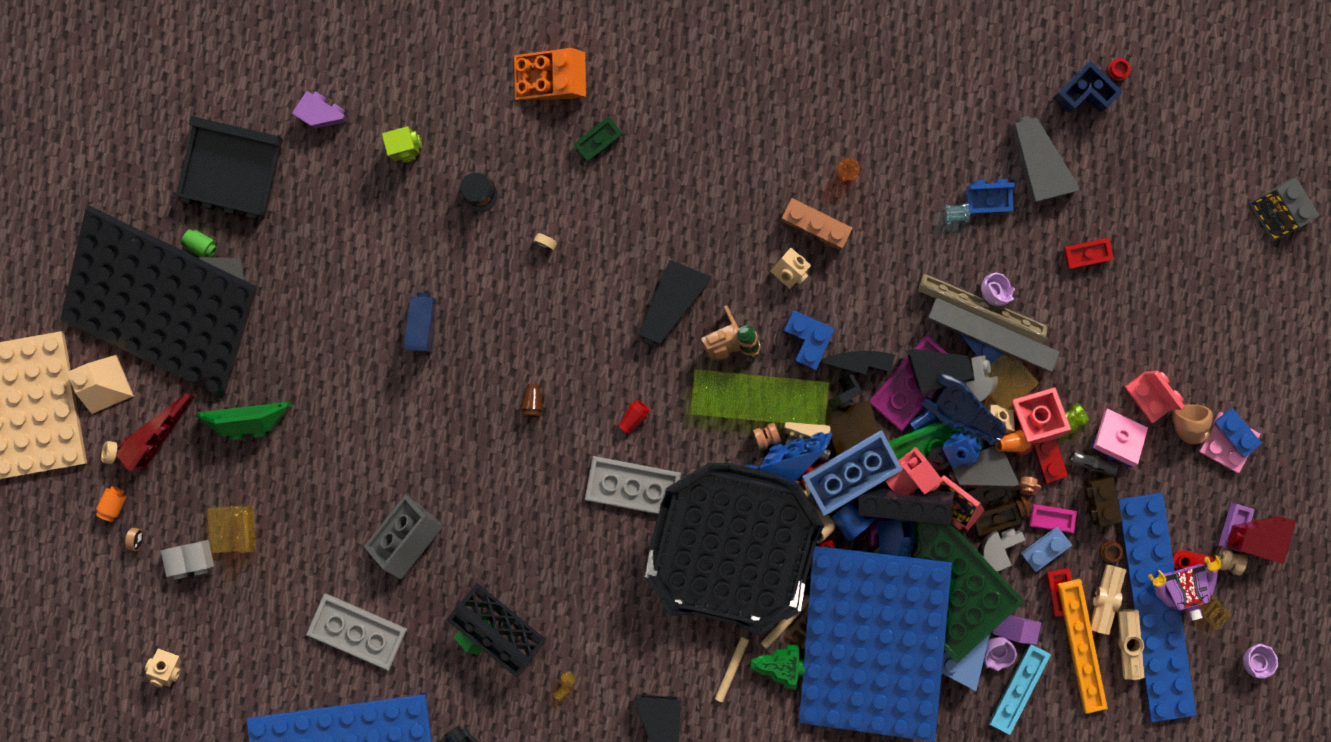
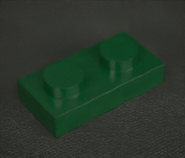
M608 116L575 142L574 146L584 159L589 162L623 134Z

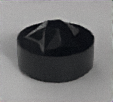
M942 446L932 448L927 455L928 462L936 470H943L950 465Z

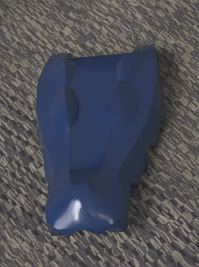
M941 374L938 381L945 385V388L937 400L926 397L922 402V406L935 414L946 426H950L954 430L960 429L964 434L977 435L986 440L989 445L998 443L1007 431L1006 424L995 417L966 384L952 376Z

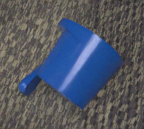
M856 498L847 502L831 516V519L848 543L878 518L860 516L859 504Z

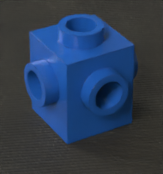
M960 431L947 439L942 449L952 468L962 464L967 466L976 462L981 451V443L977 437Z

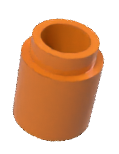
M111 486L110 489L106 488L96 507L98 510L96 515L101 519L113 522L114 518L118 517L127 498L123 494L124 491L114 486Z

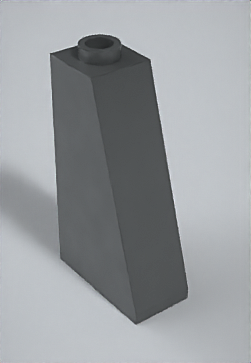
M1029 116L1016 119L1017 123L1013 124L1011 129L1031 204L1079 191L1078 184L1038 118L1030 119Z

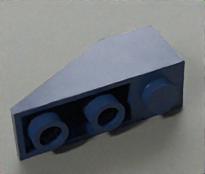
M897 519L877 521L880 554L911 557L915 543L913 521Z

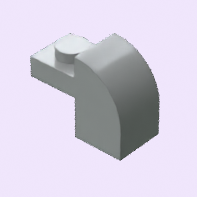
M985 355L971 358L974 379L962 381L972 390L979 401L990 397L998 383V376H988V373L991 372L989 360H986Z
M1013 528L1002 532V537L996 531L984 537L980 546V554L997 572L1012 566L1005 549L1025 541L1021 531H1015Z

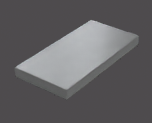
M593 456L585 500L658 514L666 488L679 481L681 473Z
M325 593L306 635L389 671L407 628Z

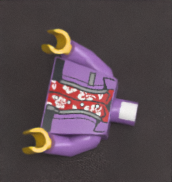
M1215 556V561L1210 563L1209 557H1205L1204 561L1207 567L1203 564H1198L1166 574L1158 570L1159 575L1157 578H1154L1151 574L1148 575V578L1153 583L1156 596L1163 603L1175 610L1186 609L1189 620H1197L1203 618L1199 605L1210 602V597L1214 593L1218 570L1222 565L1218 556Z

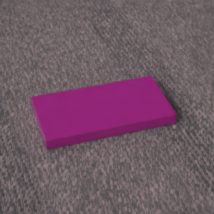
M925 335L914 348L947 353L928 335ZM906 357L870 398V403L875 410L902 432L924 407L922 406L926 397L931 399L939 389L919 394L908 357Z

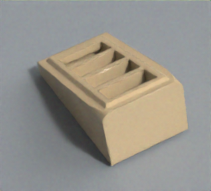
M786 422L783 428L784 434L795 438H803V440L811 438L812 435L819 432L824 434L830 432V426Z

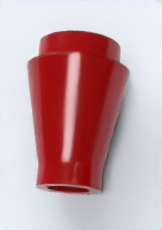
M635 400L634 403L631 402L618 426L629 434L631 430L648 417L650 409L639 400Z

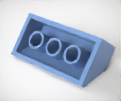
M881 430L802 476L816 509L825 516L903 469Z

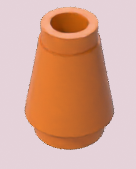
M1022 430L1005 435L995 444L998 452H1025L1031 446V443L1026 442Z

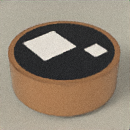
M131 528L128 531L125 539V546L128 550L138 551L140 549L143 530Z

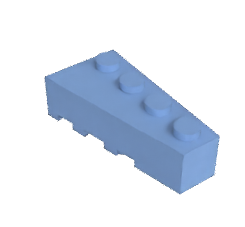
M990 634L959 663H956L944 650L942 674L976 691Z

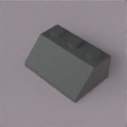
M405 494L364 545V548L383 570L402 579L435 536H437L443 525L431 513Z

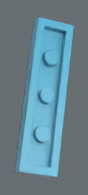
M1028 644L988 722L990 725L1009 735L1011 734L1051 656L1050 653L1032 644Z

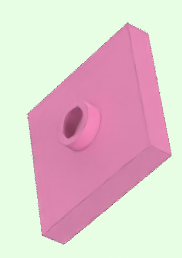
M1107 409L1103 414L1093 448L1135 467L1139 462L1148 427Z

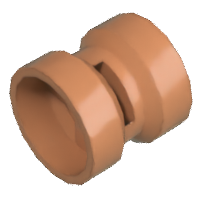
M774 422L768 424L764 429L757 428L753 430L760 451L767 449L769 445L782 443Z

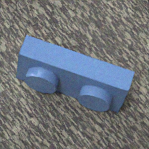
M1057 526L1022 551L1021 554L1034 571L1037 572L1070 548L1072 544Z

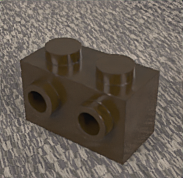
M1106 476L1086 480L1084 493L1090 504L1089 517L1091 522L1100 527L1123 522L1114 478Z

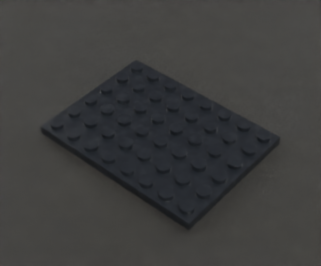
M89 206L85 209L60 320L222 398L228 387L257 286Z

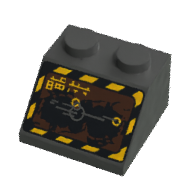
M1296 177L1286 180L1249 203L1271 241L1304 226L1320 216Z

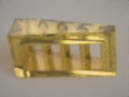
M1212 595L1210 597L1211 603L1204 610L1202 607L1205 604L1199 606L1203 619L1217 631L1232 614ZM1216 606L1217 609L1208 616L1207 613ZM1222 611L1224 615L1215 623L1213 619Z

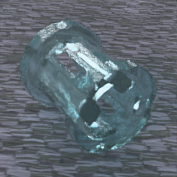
M968 203L958 206L944 205L943 211L946 225L956 221H970Z

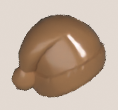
M1189 404L1184 405L1185 408L1182 410H1173L1172 418L1175 432L1182 441L1189 444H1200L1208 439L1213 422V413L1209 408Z

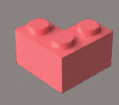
M916 447L898 460L903 470L884 480L894 493L912 496L918 488L925 495L936 490L939 483L943 481Z

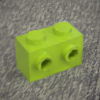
M408 126L382 133L387 155L392 160L410 162L416 160L417 155H421L419 149L423 148L420 136Z

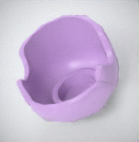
M995 272L984 278L981 292L983 298L990 305L996 307L1003 306L1014 300L1012 295L1015 288L1010 285L1009 280L1003 274Z
M1003 637L990 639L984 657L986 667H990L998 672L1002 668L1012 665L1017 656L1014 644Z
M1256 644L1248 648L1244 653L1243 666L1251 676L1266 679L1275 673L1278 667V657L1271 647Z

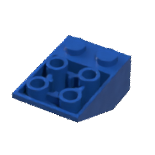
M819 432L805 440L798 438L784 446L782 444L772 446L764 458L760 470L776 473L795 482L824 453L833 435L832 432L826 434Z

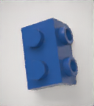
M1008 179L994 180V184H986L985 180L972 181V185L966 187L967 214L1013 212L1012 189L1015 187V183H1008Z

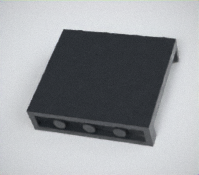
M190 116L188 125L192 126V131L177 192H172V195L179 197V202L192 205L193 201L201 202L200 207L214 210V206L223 208L222 212L236 215V211L245 213L244 217L255 220L258 219V216L265 217L283 139L272 134Z

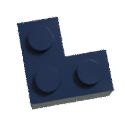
M1089 61L1062 87L1053 99L1068 113L1073 111L1084 99L1089 101L1099 112H1102L1123 91L1097 66Z

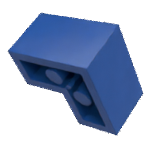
M793 310L783 332L803 341L794 362L812 370H817L835 329Z

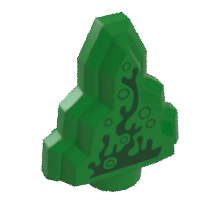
M799 644L787 645L785 649H776L772 655H760L751 659L750 668L761 675H770L774 682L783 683L784 688L796 690L798 677H803V673H805L804 658L799 656Z

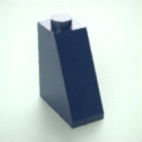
M417 292V296L410 297L404 350L433 352L436 298L430 297L431 293Z

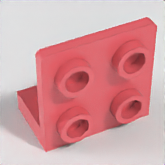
M1145 371L1124 387L1150 423H1154L1170 410H1182L1185 408L1182 403L1184 401L1182 396L1176 390L1173 391L1168 385L1170 381L1163 372Z

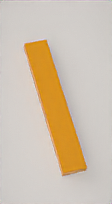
M1076 579L1059 583L1057 585L1084 713L1089 714L1106 710L1108 708L1082 581Z

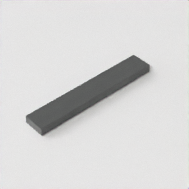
M935 298L927 320L1045 372H1053L1059 351L946 301Z

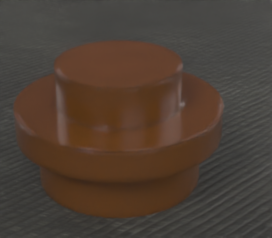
M1021 496L1015 502L1017 503L1020 518L1025 517L1027 519L1031 517L1030 513L1033 512V507L1029 499L1026 500L1024 496Z
M1107 541L1100 548V556L1107 563H1117L1123 556V549L1119 543Z

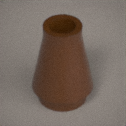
M527 384L521 406L522 416L536 418L540 417L541 412H543L540 385Z

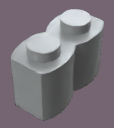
M209 540L161 550L166 577L174 576V580L188 577V572L194 571V575L208 573L207 568L214 566Z

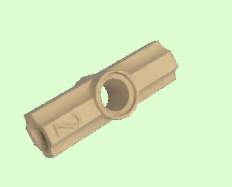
M1108 564L1105 565L1100 587L1095 591L1097 596L1093 599L1095 607L1090 622L1092 631L1110 634L1115 612L1119 610L1122 602L1121 588L1126 569Z
M1123 609L1117 611L1120 635L1118 645L1121 649L1123 678L1129 680L1145 678L1142 655L1144 643L1141 639L1139 610ZM1134 639L1135 646L1128 650V641Z

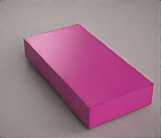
M1032 504L1033 512L1030 513L1031 517L1029 518L1028 526L1050 530L1058 526L1062 532L1074 533L1077 511Z

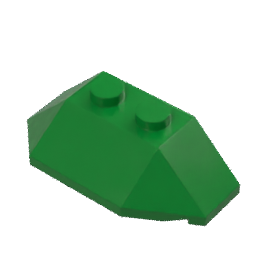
M292 402L197 412V417L222 437L230 436V440L244 439V434H252V438L264 437L266 432L274 430L292 407Z

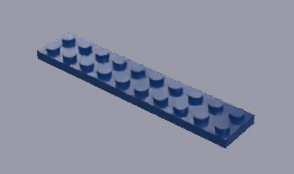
M1163 493L1119 498L1118 502L1123 521L1120 523L1132 605L1133 609L1139 610L1141 639L1144 643L1142 655L1145 678L1143 679L1150 721L1157 722L1197 716L1181 610H1175L1163 603L1156 596L1153 583L1148 578L1149 574L1157 578L1159 575L1158 570L1163 574L1175 571Z

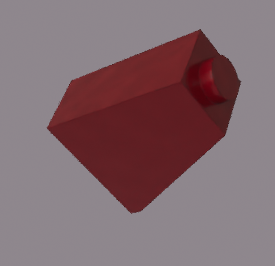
M1276 516L1232 525L1226 547L1284 564L1296 521Z

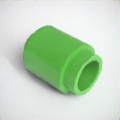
M189 229L181 240V245L184 246V249L199 258L213 257L217 250L215 246L216 241L197 230L192 231Z

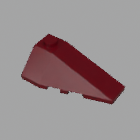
M186 393L128 438H124L118 446L120 450L116 456L129 471L146 469L195 398L194 394Z

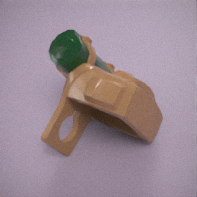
M724 306L731 325L701 338L702 345L710 359L717 361L727 359L729 354L741 351L747 357L759 356L761 346L757 332L752 326L748 325L738 328L728 306Z

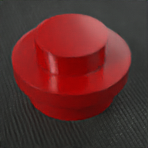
M1114 59L1108 65V74L1115 81H1122L1130 75L1131 67L1125 59Z

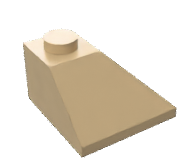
M117 355L87 363L67 372L76 395L92 414L134 396Z

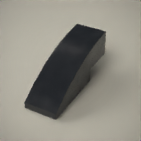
M852 351L823 358L821 364L862 375L867 374L868 367L891 372L895 354L879 351Z

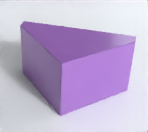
M1010 615L992 634L1019 643L1037 645L1042 623Z

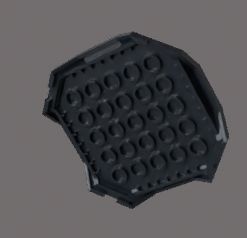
M707 463L666 488L649 548L645 578L661 599V603L670 616L696 615L736 624L760 636L774 628L773 625L783 619L787 620L801 612L806 578L815 545L824 528V524L799 483L776 473L733 463Z

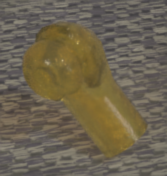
M568 671L561 676L563 684L553 694L560 703L570 694L577 681L576 676Z

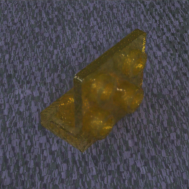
M253 505L207 509L211 553L233 551L243 553L256 550Z

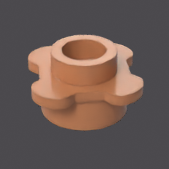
M1021 477L1016 490H1021L1020 492L1025 495H1033L1036 493V490L1041 489V486L1037 484L1038 480L1035 478Z

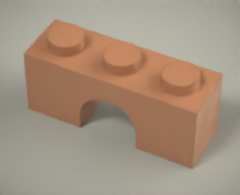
M791 198L780 220L798 230L806 231L818 237L820 241L838 250L844 247L852 230V227Z

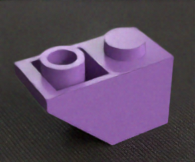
M306 91L292 112L296 117L315 129L345 123L348 120L344 115V109L336 104H333L331 107L325 103L326 98L316 91L314 94Z

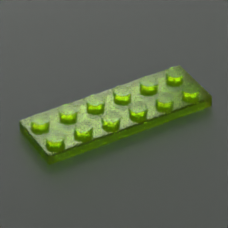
M695 369L690 414L776 423L791 422L825 425L829 382Z

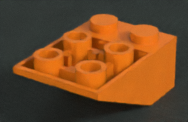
M574 48L514 55L515 100L586 97L585 52Z

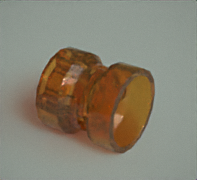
M852 158L843 159L836 168V176L843 183L852 182L860 173L859 163Z

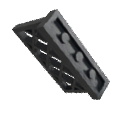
M478 583L475 584L446 619L516 678L528 666L531 659L546 641L542 635ZM475 592L483 597L484 601H477ZM466 606H472L473 612ZM479 607H485L487 614H480ZM492 608H496L498 611H500L501 616L494 615ZM483 620L490 621V625H491V626H489V625H488L485 621H483ZM496 621L503 622L505 629L498 628ZM510 622L517 625L518 630L511 629ZM502 635H507L508 640L505 639ZM514 636H521L522 643H515ZM527 637L534 639L537 644H529ZM519 649H524L526 655L522 653Z

